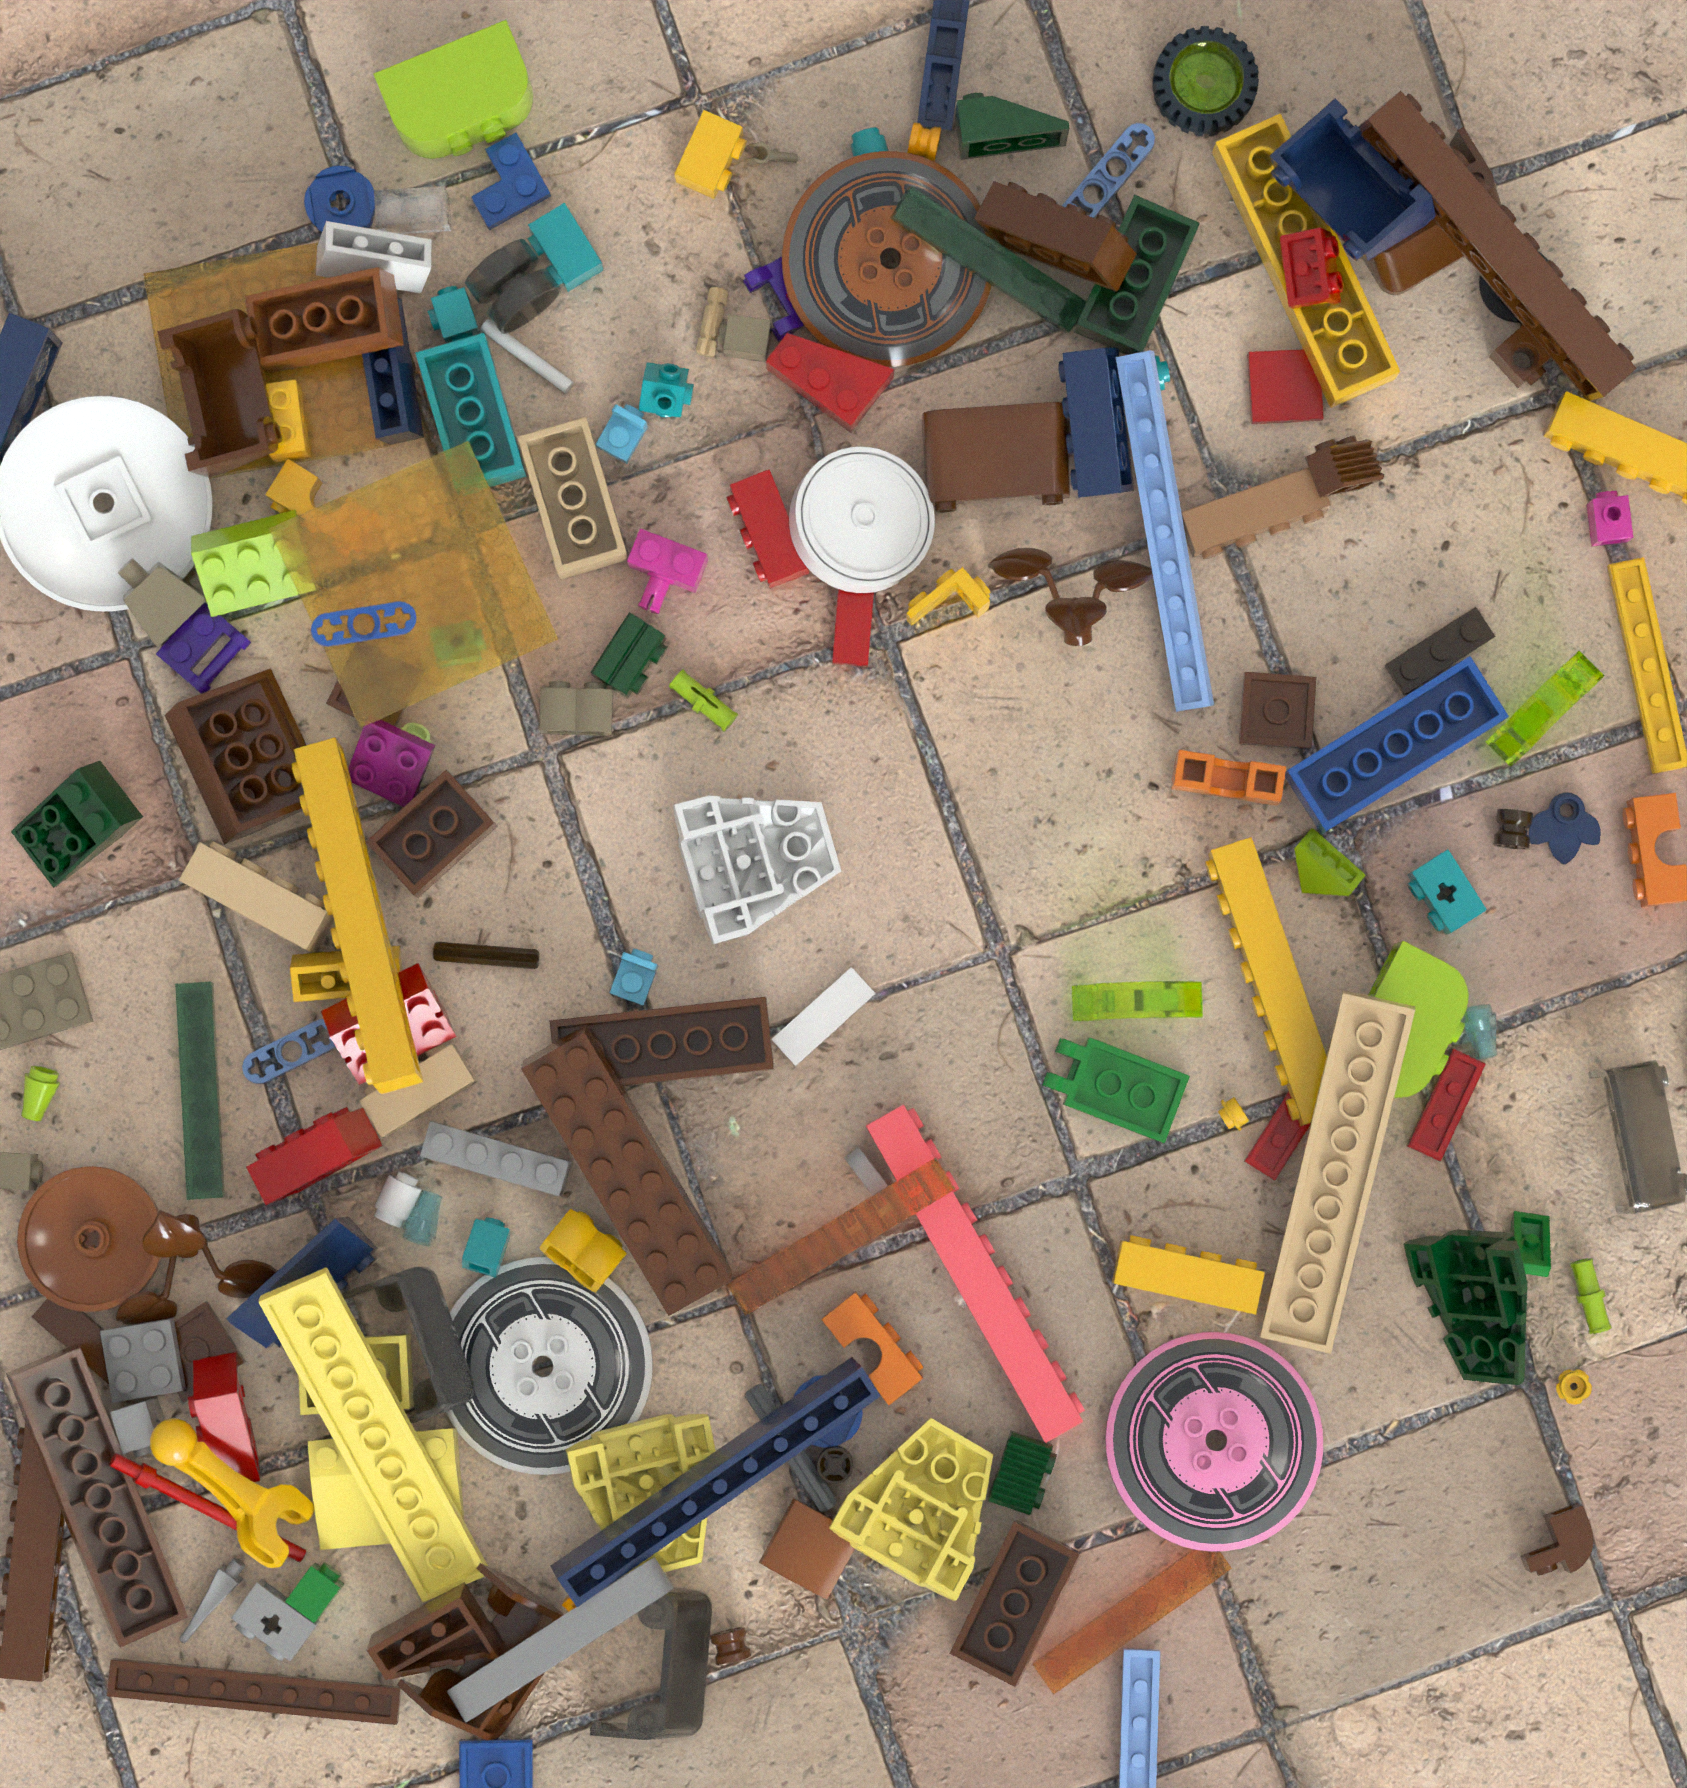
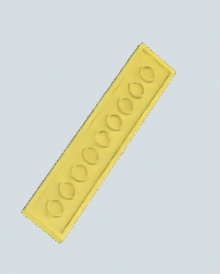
M328 1268L321 1269L261 1295L259 1298L261 1308L422 1602L440 1596L464 1582L468 1584L485 1577L476 1569L480 1563L488 1566Z

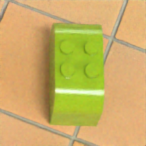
M507 20L373 73L401 141L412 153L423 158L437 159L452 153L453 156H461L470 152L473 149L472 145L484 140H486V143L498 141L506 136V131L516 128L527 118L533 105V90L527 69Z
M1401 941L1393 945L1368 996L1415 1006L1414 1018L1394 1099L1412 1096L1420 1092L1430 1082L1432 1076L1441 1074L1449 1058L1448 1055L1444 1054L1448 1045L1452 1042L1456 1043L1464 1030L1465 1023L1461 1022V1019L1465 1014L1469 1000L1466 982L1457 969L1405 941Z

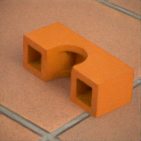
M1179 750L1175 757L1171 789L1277 806L1282 800L1287 766L1256 761L1235 762L1219 759L1211 754Z
M1676 793L1638 797L1626 801L1627 807L1623 808V822L1625 828L1631 831L1632 843H1628V857L1630 864H1635L1637 878L1633 879L1635 899L1640 900L1641 907L1686 902V864L1667 865L1660 861L1655 852V842L1661 833L1681 829Z
M855 1291L821 1320L843 1348L858 1338H869L879 1345L882 1352L881 1361L867 1375L886 1403L890 1405L923 1379L919 1371L924 1366L911 1350L904 1354L897 1342L901 1340V1337L889 1322L882 1326L874 1315L879 1309L865 1293L860 1297Z

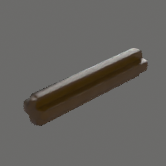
M435 942L433 947V959L440 962L536 969L539 966L540 953L536 949Z

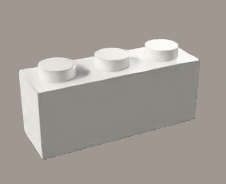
M326 221L317 245L316 276L329 278L380 267L394 275L396 289L421 293L431 270L432 240Z

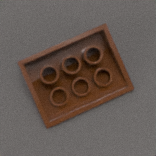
M271 668L177 702L164 715L224 845L256 833L303 811L299 796L304 795L302 783L298 784L296 782L292 763L297 762L294 749L306 746V743Z

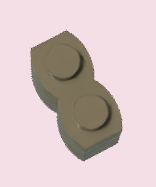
M552 681L549 682V687L541 688L540 734L612 736L613 690L606 689L605 683L588 682L584 683V688L575 689L570 688L569 682Z

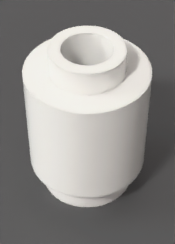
M398 1171L397 1176L389 1175L375 1204L377 1210L374 1216L400 1228L404 1220L408 1221L422 1191L421 1188L416 1186L418 1179L401 1171Z

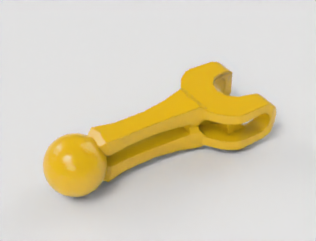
M171 1418L160 1422L153 1429L150 1436V1449L154 1457L161 1463L175 1466V1468L190 1475L225 1506L237 1522V1538L244 1552L266 1567H281L289 1554V1547L277 1534L276 1522L278 1517L290 1524L298 1525L307 1522L314 1513V1504L292 1485L281 1484L267 1489L240 1475L218 1458L204 1442H197L195 1430L186 1421Z

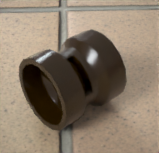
M1497 809L1496 821L1502 827H1499L1498 832L1494 834L1493 845L1510 849H1529L1530 837L1527 835L1528 831L1525 828L1532 824L1533 813L1515 809Z
M842 1446L825 1448L818 1457V1473L827 1483L839 1484L846 1481L853 1470L851 1454Z

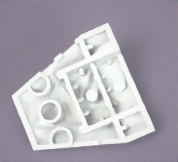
M708 795L673 806L675 823L679 833V848L698 914L704 920L706 931L712 944L750 934L769 919L778 915L797 900L841 872L822 802L777 799L775 801H763L743 797L741 799H729Z

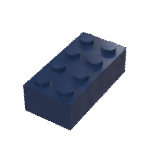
M1098 348L1062 353L1063 361H1059L1058 369L1060 381L1062 383L1066 382L1067 397H1063L1062 405L1065 419L1070 418L1071 433H1067L1066 441L1069 455H1074L1075 469H1071L1070 474L1073 491L1078 490V498L1134 491L1127 422L1116 357H1119V349Z

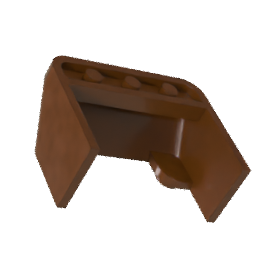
M1463 126L1457 130L1449 145L1453 151L1457 149L1465 156L1470 164L1467 169L1476 179L1481 177L1487 182L1493 191L1491 197L1500 207L1501 201L1493 174ZM1431 220L1425 227L1371 260L1364 262L1382 291L1389 295H1400L1458 262L1465 256L1437 223Z
M482 1563L476 1568L494 1584L490 1589L487 1601L489 1607L497 1613L491 1625L502 1640L499 1657L564 1615L513 1578ZM486 1657L466 1661L458 1672L451 1669H442L429 1678L424 1688H420L402 1679L398 1682L397 1686L430 1716L482 1739L494 1740L501 1736L508 1728L544 1673L466 1723L447 1691L497 1658L487 1660Z

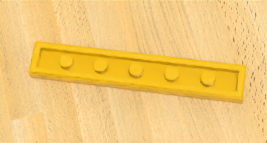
M1645 558L1609 564L1607 566L1652 774L1687 768V751Z

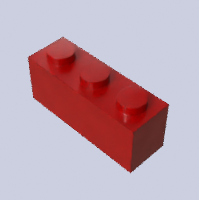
M770 469L730 484L732 495L726 498L733 516L741 515L745 528L739 529L746 549L754 548L758 561L752 564L759 581H767L771 589L809 574V569L799 557L792 542L789 517Z

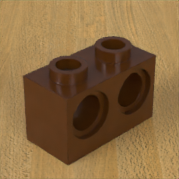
M1523 325L1490 355V359L1517 388L1525 382L1530 386L1547 372L1543 366L1551 359ZM1514 354H1526L1530 359V367L1521 368L1517 366L1513 359Z

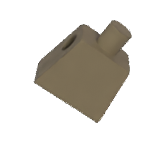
M132 558L118 572L132 587L123 596V601L157 647L206 601L202 591L160 562H157L147 572Z

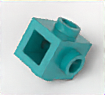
M647 362L642 381L639 411L655 413L665 418L672 416L681 418L683 405H691L694 384L687 383L689 369L680 368L670 363L661 365Z

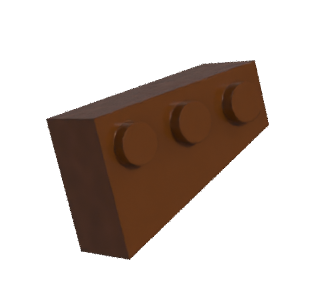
M464 1582L373 1633L367 1647V1652L384 1679L389 1680L429 1672L432 1668L451 1664L454 1667L464 1665L466 1661L486 1657L487 1660L498 1658L502 1640Z

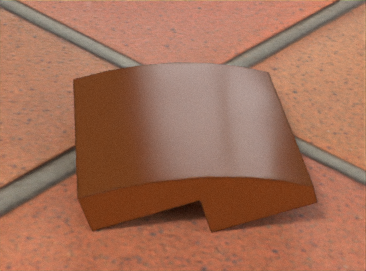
M793 1498L759 1563L828 1600L855 1548L850 1545V1542L839 1537L829 1529L833 1519Z

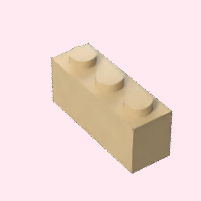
M445 1043L425 1053L428 1059L419 1064L423 1078L422 1083L381 1094L373 1085L364 1090L366 1097L359 1100L381 1138L390 1136L478 1082L456 1045L451 1044L446 1047Z

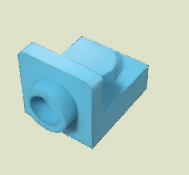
M615 404L612 409L613 414L595 445L600 450L628 464L648 426L647 422L642 419L644 413L628 404H625L624 408Z
M633 948L631 954L623 952L610 994L644 1006L658 965L651 962L653 955Z

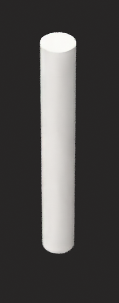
M487 319L483 323L480 331L562 392L567 393L574 383L491 320Z

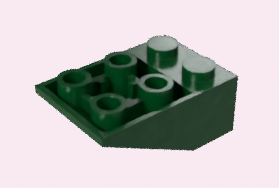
M97 761L76 769L26 816L11 833L52 887L55 888L120 839L143 816L103 763Z

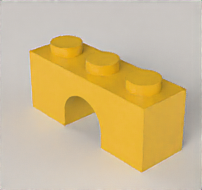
M287 459L265 494L273 502L270 508L278 514L296 510L298 518L303 521L301 527L316 537H319L322 532L333 539L330 545L346 556H349L351 551L361 556L382 523V518L349 496L342 507L336 512H319L315 508L314 500L316 493L323 484L322 481L311 472Z

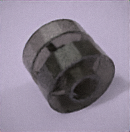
M525 239L515 240L491 253L469 274L465 281L466 287L479 304L494 301L489 307L487 315L501 334L513 332L533 320L547 309L561 292V287L547 269H540L531 273L539 263V258Z

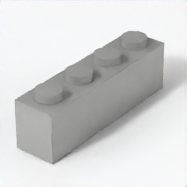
M434 1121L429 1123L420 1153L421 1157L556 1196L563 1195L572 1161Z

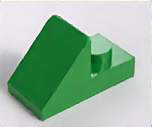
M1514 1211L1510 1233L1514 1234L1519 1246L1525 1274L1548 1277L1551 1269L1550 1216Z

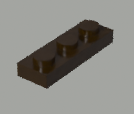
M1474 607L1387 663L1385 668L1402 694L1406 695L1496 636L1477 607Z

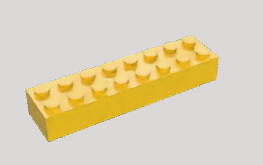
M1280 113L1215 142L1212 154L1297 338L1308 357L1329 407L1332 408L1395 380L1400 373V369L1338 235L1289 185L1284 188L1271 174L1274 166L1272 165L1270 155L1291 137ZM1319 227L1332 232L1339 245V256L1336 257L1337 271L1342 275L1344 284L1343 292L1340 293L1341 303L1323 302L1295 309L1288 307L1280 236Z

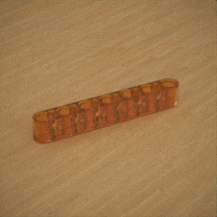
M934 1158L729 1282L727 1287L746 1316L953 1191L955 1187L937 1158Z

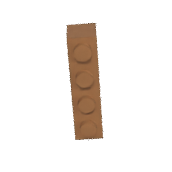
M1308 467L1181 513L1185 536L1192 557L1202 555L1203 560L1222 554V547L1235 543L1237 548L1252 544L1257 541L1256 535L1269 531L1270 536L1286 532L1291 529L1290 523L1302 519L1304 524L1318 521L1325 517L1323 512L1327 511L1331 504L1328 496L1319 497Z

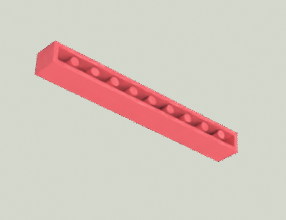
M903 1104L866 1125V1128L1042 1439L1047 1443L1082 1423L1083 1420L1079 1414L1085 1411L1075 1392L1067 1394L1061 1383L1067 1379L1057 1360L1052 1363L1049 1362L1043 1351L1049 1348L1039 1328L1032 1332L1025 1320L1031 1316L1021 1297L1015 1300L1007 1287L1012 1285L1013 1282L1003 1265L998 1268L995 1267L990 1258V1255L995 1253V1250L985 1233L978 1237L972 1226L977 1221L973 1211L967 1202L960 1205L954 1192L959 1190L956 1181L950 1171L942 1173L936 1161L942 1157L932 1139L925 1142L918 1131L924 1125L915 1109L911 1108L907 1111Z

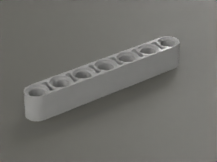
M654 1557L600 1591L579 1607L569 1611L453 1686L447 1693L466 1723L673 1590L674 1587Z

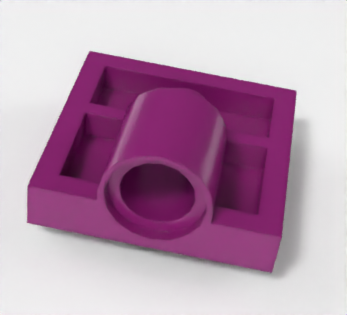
M370 715L365 722L348 767L351 782L405 807L416 797L436 745Z

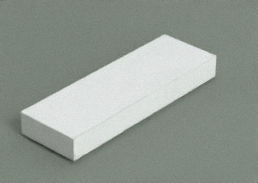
M851 967L774 1036L772 1041L797 1066L876 993Z

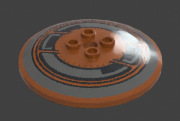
M897 151L871 152L852 157L830 168L818 177L801 196L792 211L783 238V281L788 298L798 318L806 329L823 345L886 367L916 364L949 349L976 322L986 304L993 283L995 269L993 238L974 219L981 206L971 190L948 169L934 161L911 153ZM892 248L898 252L900 262L896 268L887 269L881 264L880 254L884 249Z

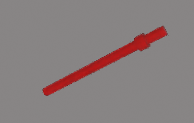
M118 1453L113 1455L109 1466L132 1477L133 1482L145 1489L150 1486L237 1531V1522L226 1508L157 1474L156 1468L144 1462L139 1465ZM280 1537L289 1547L287 1557L300 1563L306 1554V1549Z

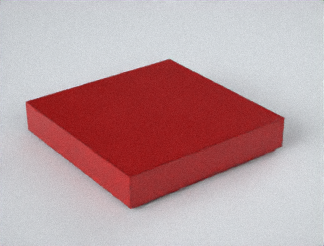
M1304 349L1248 352L1251 424L1322 421L1324 419L1322 388Z

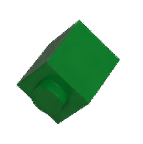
M314 1563L285 1602L315 1623L344 1586V1583L339 1580L341 1574L327 1563H323L321 1566Z

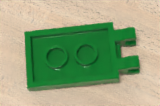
M1090 1037L1087 1038L1085 1046L1063 1038L1059 1039L1055 1052L1073 1058V1063L1067 1079L1047 1072L1042 1086L1066 1094L1062 1105L1165 1143L1190 1078L1189 1075Z

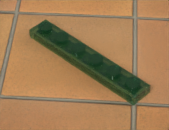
M912 186L906 189L890 219L1064 333H1069L1084 309L1087 301Z
M214 983L175 984L187 1200L225 1198Z

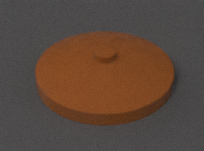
M89 1166L73 1168L59 1173L37 1189L26 1204L20 1218L17 1247L24 1272L33 1286L44 1297L64 1308L82 1312H96L118 1307L130 1296L140 1293L152 1280L162 1258L148 1254L142 1246L143 1237L154 1223L159 1209L151 1195L141 1184L120 1171L106 1167Z

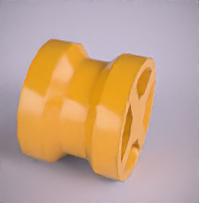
M914 122L907 153L925 157L935 162L942 128L934 126L931 129L923 128L920 123Z

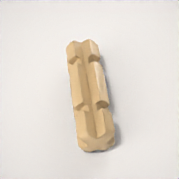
M711 287L707 298L709 305L705 307L700 329L701 338H698L696 353L704 357H714L717 342L715 340L718 339L720 324H722L725 313L723 306H726L728 300V291L723 288Z

